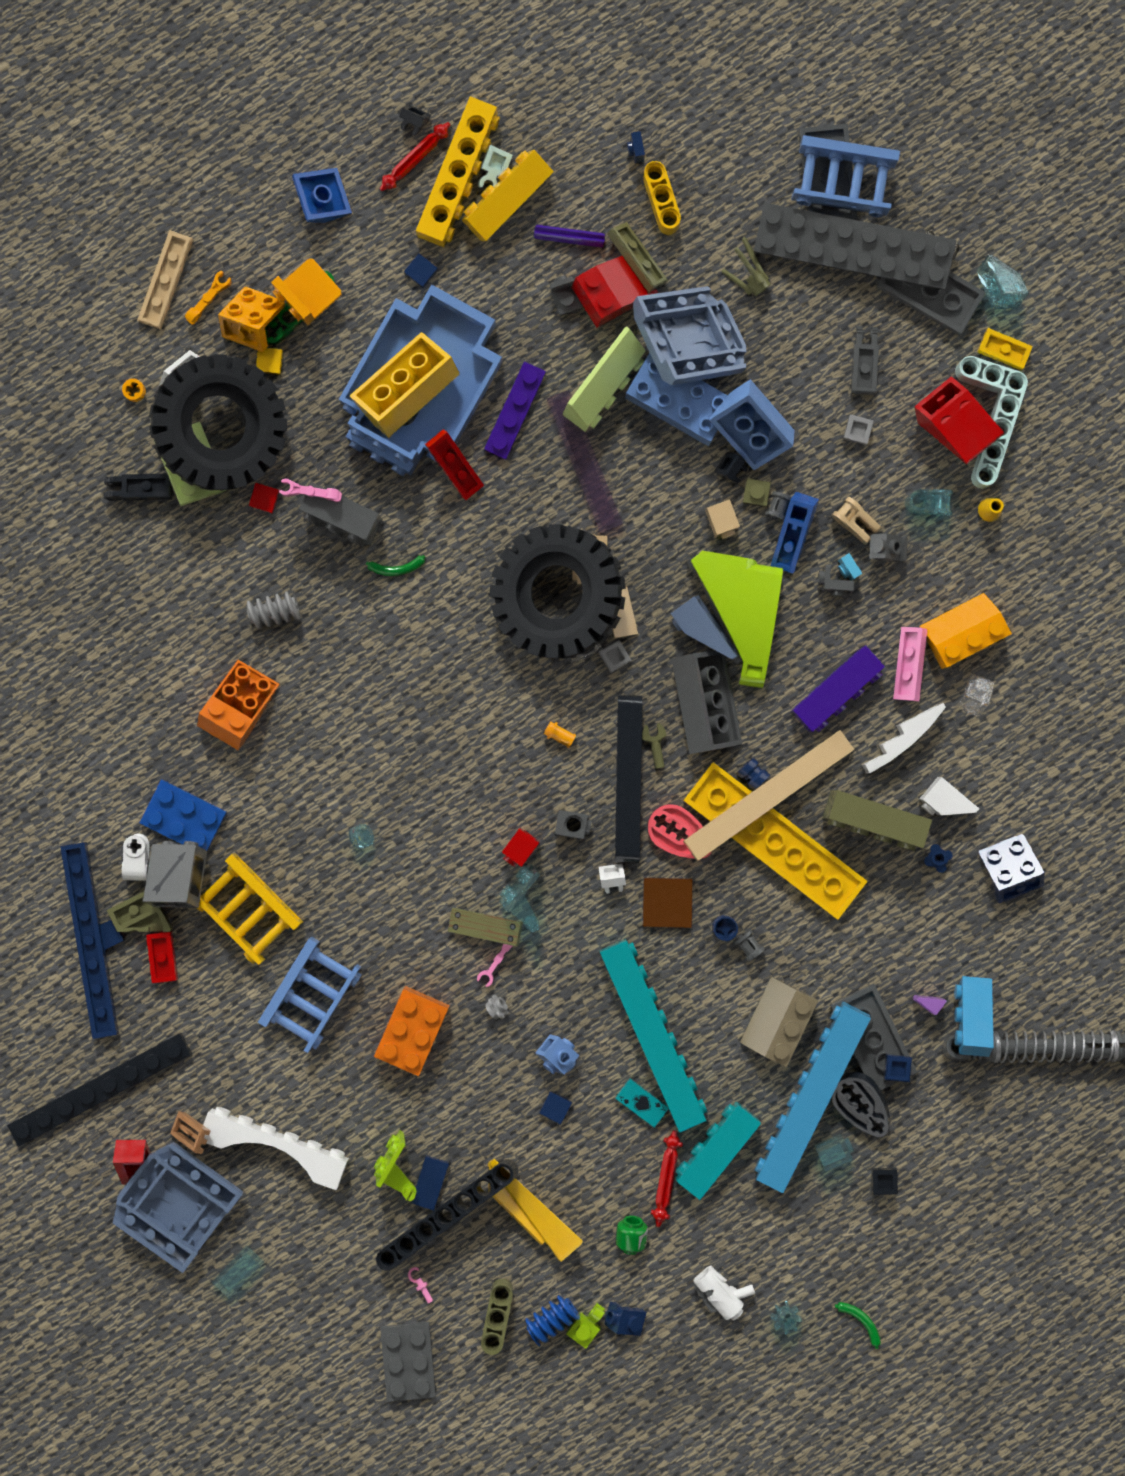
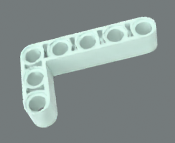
M968 356L962 359L956 366V377L964 383L998 393L991 418L1004 430V435L988 447L996 451V459H991L987 455V448L977 456L971 480L974 486L983 489L993 484L998 477L1028 380L1025 374L1020 371L974 356ZM963 365L971 366L973 374H966L963 371ZM986 372L993 373L996 377V382L988 381ZM1009 380L1017 381L1019 389H1012L1009 385ZM1003 402L1011 406L1010 413L1002 409ZM980 471H985L988 473V482H984L980 479Z

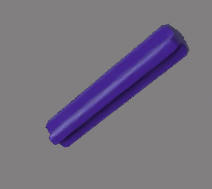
M536 225L534 228V238L538 240L601 248L605 243L604 233Z

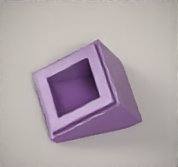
M913 996L914 1001L933 1015H937L946 1003L945 999L939 997Z

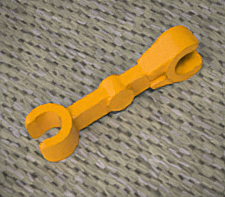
M219 271L215 275L211 288L207 293L203 294L202 299L197 305L186 312L185 318L190 324L194 325L201 317V313L213 302L216 295L231 285L232 280L230 277L225 283L219 282V279L224 275L223 271Z

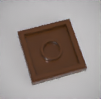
M644 878L643 927L692 928L693 879Z

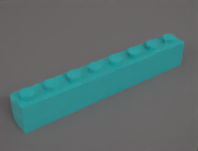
M624 939L599 950L679 1133L705 1122L704 1114L708 1112L703 1099L697 1100L694 1091H697L698 1088L692 1076L687 1078L684 1069L688 1068L683 1054L677 1055L674 1047L678 1043L673 1032L668 1033L664 1024L668 1023L663 1009L658 1011L654 1002L658 1001L653 987L648 988L645 983V979L649 977L643 964L637 965L634 957L639 955L633 942L628 944L627 940Z

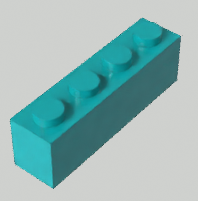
M737 1101L734 1105L728 1104L721 1114L723 1116L722 1120L718 1124L713 1123L706 1132V1135H708L703 1143L698 1142L691 1151L693 1156L688 1162L683 1161L675 1171L678 1174L676 1181L699 1200H701L761 1125L760 1120Z

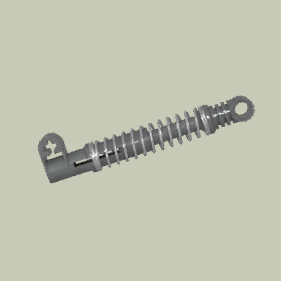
M1082 1030L1080 1034H1075L1073 1031L1070 1034H1065L1064 1031L1061 1034H1055L1052 1031L1051 1039H1047L1044 1031L1041 1034V1039H1037L1035 1031L1032 1032V1039H1027V1033L1024 1031L1022 1040H1018L1015 1031L1013 1032V1040H1008L1006 1031L1003 1034V1040L998 1032L993 1031L994 1048L989 1057L955 1054L951 1050V1044L955 1041V1035L946 1038L942 1043V1052L950 1060H969L970 1057L972 1060H975L977 1057L978 1060L983 1058L990 1063H1003L1007 1058L1009 1062L1013 1063L1017 1058L1022 1063L1026 1058L1028 1062L1032 1063L1036 1058L1041 1063L1045 1058L1050 1063L1054 1059L1059 1063L1063 1059L1070 1063L1073 1059L1077 1062L1082 1061V1059H1085L1086 1062H1090L1092 1059L1096 1062L1102 1059L1106 1062H1119L1122 1058H1125V1048H1119V1044H1125V1034L1110 1030L1107 1034H1104L1101 1030L1099 1034H1094L1092 1030L1089 1034H1084ZM1095 1044H1102V1048L1101 1045L1100 1048H1095ZM1005 1054L1004 1059L1001 1060V1056ZM1008 1054H1014L1012 1061L1009 1059ZM1018 1054H1024L1022 1060L1019 1059ZM1027 1054H1034L1032 1060H1029ZM1037 1054H1043L1042 1060L1038 1059ZM1046 1054H1052V1059L1049 1060Z

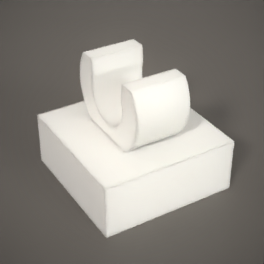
M623 864L599 867L601 887L605 888V892L607 894L610 893L609 887L618 886L619 892H622L623 885H626Z

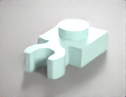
M489 145L480 168L486 171V174L479 179L478 187L482 188L486 180L490 181L494 187L497 184V176L508 168L513 155Z

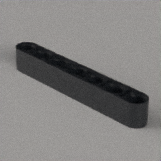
M618 695L615 863H639L642 696Z
M510 1159L499 1162L398 1236L377 1253L376 1263L378 1267L384 1271L394 1269L505 1188L517 1177L519 1172L517 1164ZM501 1167L509 1169L510 1178H505L501 1175ZM482 1181H486L490 1184V1192H486L482 1189ZM462 1195H466L471 1199V1206H466L462 1202ZM443 1210L451 1212L452 1220L444 1218ZM424 1224H429L432 1227V1234L425 1232ZM405 1238L412 1240L413 1248L406 1246ZM386 1252H390L394 1256V1262L387 1260Z

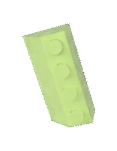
M628 327L623 329L569 400L562 414L584 432L589 427L593 429L602 419V416L599 415L604 407L608 410L617 399L613 395L618 389L624 390L631 380L628 375L632 370L637 372L645 361L642 357L646 350Z

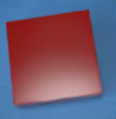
M255 483L249 507L273 514L279 490Z

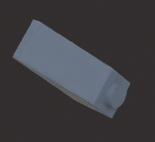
M699 595L694 596L671 613L673 616L672 622L679 631L683 630L688 636L730 659L739 656L737 649Z

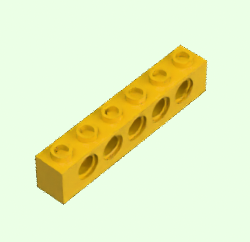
M471 96L469 97L416 228L418 238L441 247H445L447 241H452L455 233L453 224L455 219L460 220L463 214L464 206H462L464 197L469 198L473 184L470 182L473 175L479 174L482 161H479L482 152H487L491 143V139L488 138L491 130L496 131L500 121V117L497 116L496 106ZM475 125H480L483 127V130L475 133L471 131V128ZM471 147L474 149V152L471 155H465L462 153L463 149ZM459 169L464 170L466 172L465 175L460 178L455 177L453 175V173ZM447 192H454L457 194L456 197L452 200H447L444 198V195ZM439 214L448 216L444 222H437L435 218Z

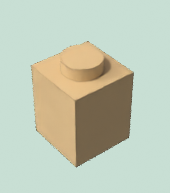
M730 499L707 507L705 512L715 538L721 536L722 540L736 535L735 531L739 529L740 525Z

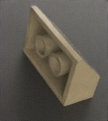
M771 977L740 1043L762 1056L787 1067L818 1000Z

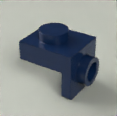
M610 1302L604 1324L616 1334L641 1336L647 1312L639 1308L621 1307L616 1302Z

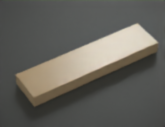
M169 230L141 308L138 322L160 330L162 329L193 243V238Z

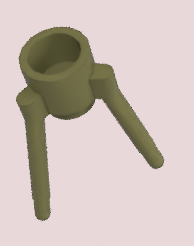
M743 237L742 241L757 271L754 270L740 249L736 247L735 252L751 274L746 279L748 285L726 269H723L722 273L744 289L748 296L753 293L757 297L771 283L768 281L769 277L763 271L747 238Z

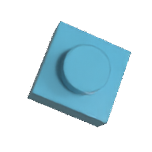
M850 553L838 560L840 563L838 569L845 579L849 577L852 581L862 574Z

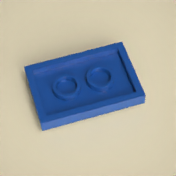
M161 780L139 823L184 845L185 841L196 842L199 844V847L208 852L227 811L165 780Z

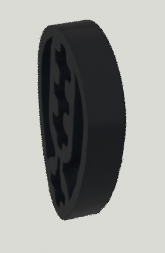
M850 1072L844 1074L832 1095L835 1108L847 1121L861 1131L875 1137L885 1136L890 1127V1112L882 1091L871 1077L863 1073ZM845 1083H846L847 1085H851V1084H852V1085H853V1089H852V1090H851L850 1088H846V1089H845V1088H844ZM853 1092H854L855 1094H859V1093H860V1094H861L860 1100H859L857 1097L852 1098V1097H851V1096H852V1093H853ZM860 1101L862 1102V1104H866V1103H867V1104H868V1108H867V1109H866L865 1107H861V1108H860V1107H859ZM875 1121H876L877 1123H881V1122H882V1123H883V1127L881 1128L879 1125L875 1127V1126H874Z

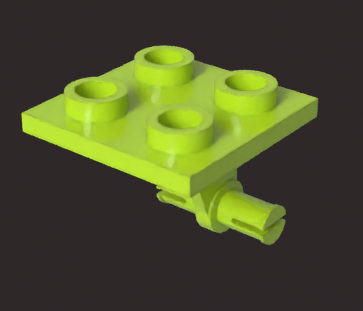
M399 1130L396 1136L392 1135L386 1145L388 1151L385 1156H380L376 1161L374 1176H376V1186L381 1188L384 1183L401 1192L406 1200L412 1201L416 1195V1187L395 1163L406 1145L404 1132Z

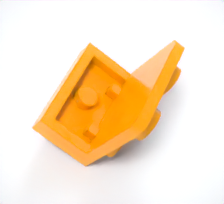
M312 258L307 259L284 281L277 276L271 282L275 288L272 293L281 303L286 301L291 307L289 312L298 322L302 319L307 326L342 295L341 289Z

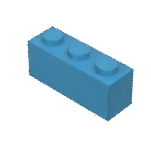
M962 976L959 985L956 984L954 990V997L958 999V1007L955 1008V1022H959V1030L955 1032V1045H959V1054L989 1057L994 1048L992 979Z

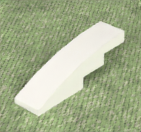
M944 703L938 704L896 725L900 735L879 745L883 754L862 764L865 772L871 773L892 761L915 743L946 708Z

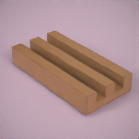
M179 1111L170 1135L194 1153L202 1154L204 1149L201 1148V1145H206L207 1139L204 1137L209 1135L211 1131L187 1113ZM178 1129H182L183 1132L193 1137L196 1141L193 1142L187 1136L179 1132Z

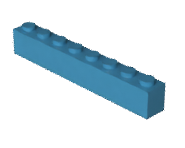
M842 1002L840 1007L835 1006L830 1017L833 1022L830 1028H824L819 1039L822 1041L819 1050H813L808 1061L811 1063L808 1072H802L797 1083L801 1086L797 1094H791L787 1102V1106L790 1108L786 1116L783 1114L780 1116L776 1124V1128L779 1130L775 1137L770 1136L765 1147L768 1152L764 1159L759 1158L754 1171L757 1172L756 1180L781 1193H784L871 1019L868 1013L845 1002Z

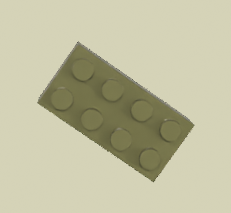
M839 790L830 791L822 817L828 819V825L845 829L846 825L851 826V832L868 836L870 832L874 834L873 839L890 844L895 840L898 841V847L913 851L916 850V847L924 848L932 823L931 819Z

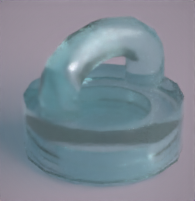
M366 824L354 826L348 832L351 843L359 850L367 848L373 843V832Z

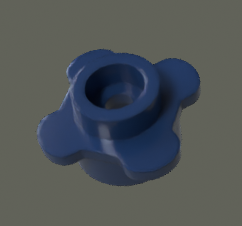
M933 844L930 847L928 856L924 858V864L932 866L942 873L946 871V864L953 857L952 852L941 849L938 844ZM937 856H940L939 861L936 860Z

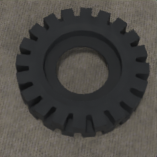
M214 354L212 356H200L185 362L165 378L164 382L158 387L154 395V402L150 407L149 417L151 418V425L149 429L151 438H154L156 444L154 448L159 458H163L166 462L165 466L173 474L179 475L182 481L190 485L199 486L201 489L223 491L246 486L265 475L268 469L272 468L278 460L277 455L283 450L286 440L283 439L284 432L287 431V419L283 416V411L286 409L283 399H279L276 394L278 389L272 380L267 381L263 376L265 373L257 366L251 367L244 359ZM211 396H223L233 400L241 408L245 417V432L235 446L226 450H214L204 446L197 439L192 428V415L202 400Z
M549 524L548 527L538 526L530 529V534L519 535L512 541L514 546L511 549L506 547L499 558L503 562L501 566L495 565L491 576L496 578L495 585H490V598H495V605H492L491 608L494 618H499L501 621L498 625L504 635L512 638L510 642L519 649H525L527 653L539 657L570 659L576 658V655H585L595 650L594 646L596 644H603L610 636L608 634L609 630L616 628L621 619L617 616L619 609L624 610L626 597H622V589H626L625 579L619 573V570L622 568L617 558L611 555L610 552L612 550L604 542L599 541L596 536L584 530L561 524ZM554 565H562L572 569L580 578L583 588L582 600L578 608L571 615L561 619H551L541 614L535 607L532 599L534 580L541 571Z

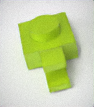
M596 1303L587 1316L580 1313V1319H575L567 1330L566 1335L586 1349L600 1331V1326L596 1323L603 1317L605 1308Z

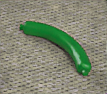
M424 555L417 556L407 564L394 567L383 566L374 561H367L366 565L368 570L380 575L400 576L418 569L425 563L424 559L426 557Z
M844 1302L835 1304V1308L839 1312L855 1317L864 1325L872 1346L878 1349L881 1340L878 1330L870 1317L851 1304Z

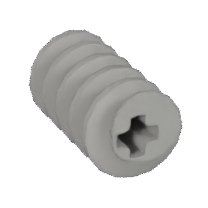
M286 591L283 600L278 594H275L274 602L271 601L269 596H266L265 604L257 598L256 606H253L250 600L247 601V613L252 628H254L255 624L257 629H262L263 621L267 627L272 626L273 620L277 625H280L282 617L287 623L291 622L292 615L295 620H300L301 618L295 593L294 597H291Z

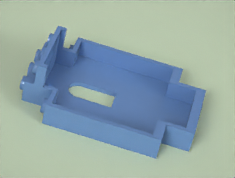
M432 284L418 309L396 298L339 398L340 403L343 405L342 409L352 415L348 422L350 430L346 435L347 440L350 441L349 446L362 453L363 449L371 453V459L382 465L384 461L393 465L391 470L401 476H404L405 473L410 476L412 475L425 451L428 452L427 457L437 462L425 444L443 429L448 432L455 444H457L503 363L501 356L484 347L496 326L495 319ZM422 332L452 357L460 375L420 409L411 424L401 426L388 438L372 424L350 398V395Z

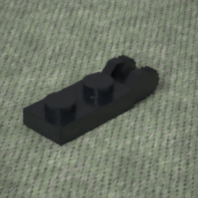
M167 473L122 474V476L104 478V484L107 486H122V491L104 492L105 500H172V484Z

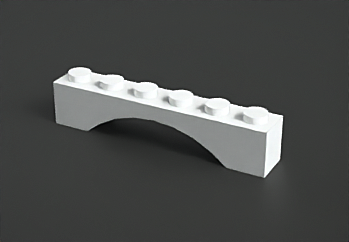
M216 1107V1110L212 1108L207 1113L203 1124L211 1131L209 1135L204 1137L207 1139V1144L218 1148L240 1143H261L273 1146L297 1160L307 1171L314 1183L337 1190L349 1159L344 1156L345 1153L334 1148L331 1151L321 1148L322 1144L316 1141L308 1140L307 1143L298 1140L299 1136L294 1133L285 1132V1134L276 1132V1128L272 1125L263 1123L262 1126L252 1123V1118L239 1115V1118L229 1115L230 1111L222 1107Z

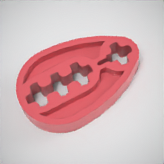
M668 804L657 808L651 814L648 821V834L652 842L671 854L694 858L683 842L685 839L681 838L678 841L676 840V833L670 832L667 834V828L663 825L659 826V828L656 827L657 822L654 818L656 815L660 817L664 814L666 822L671 823L675 821V827L678 830H681L683 827L686 829L685 834L687 838L703 827L701 823L691 813L678 805Z

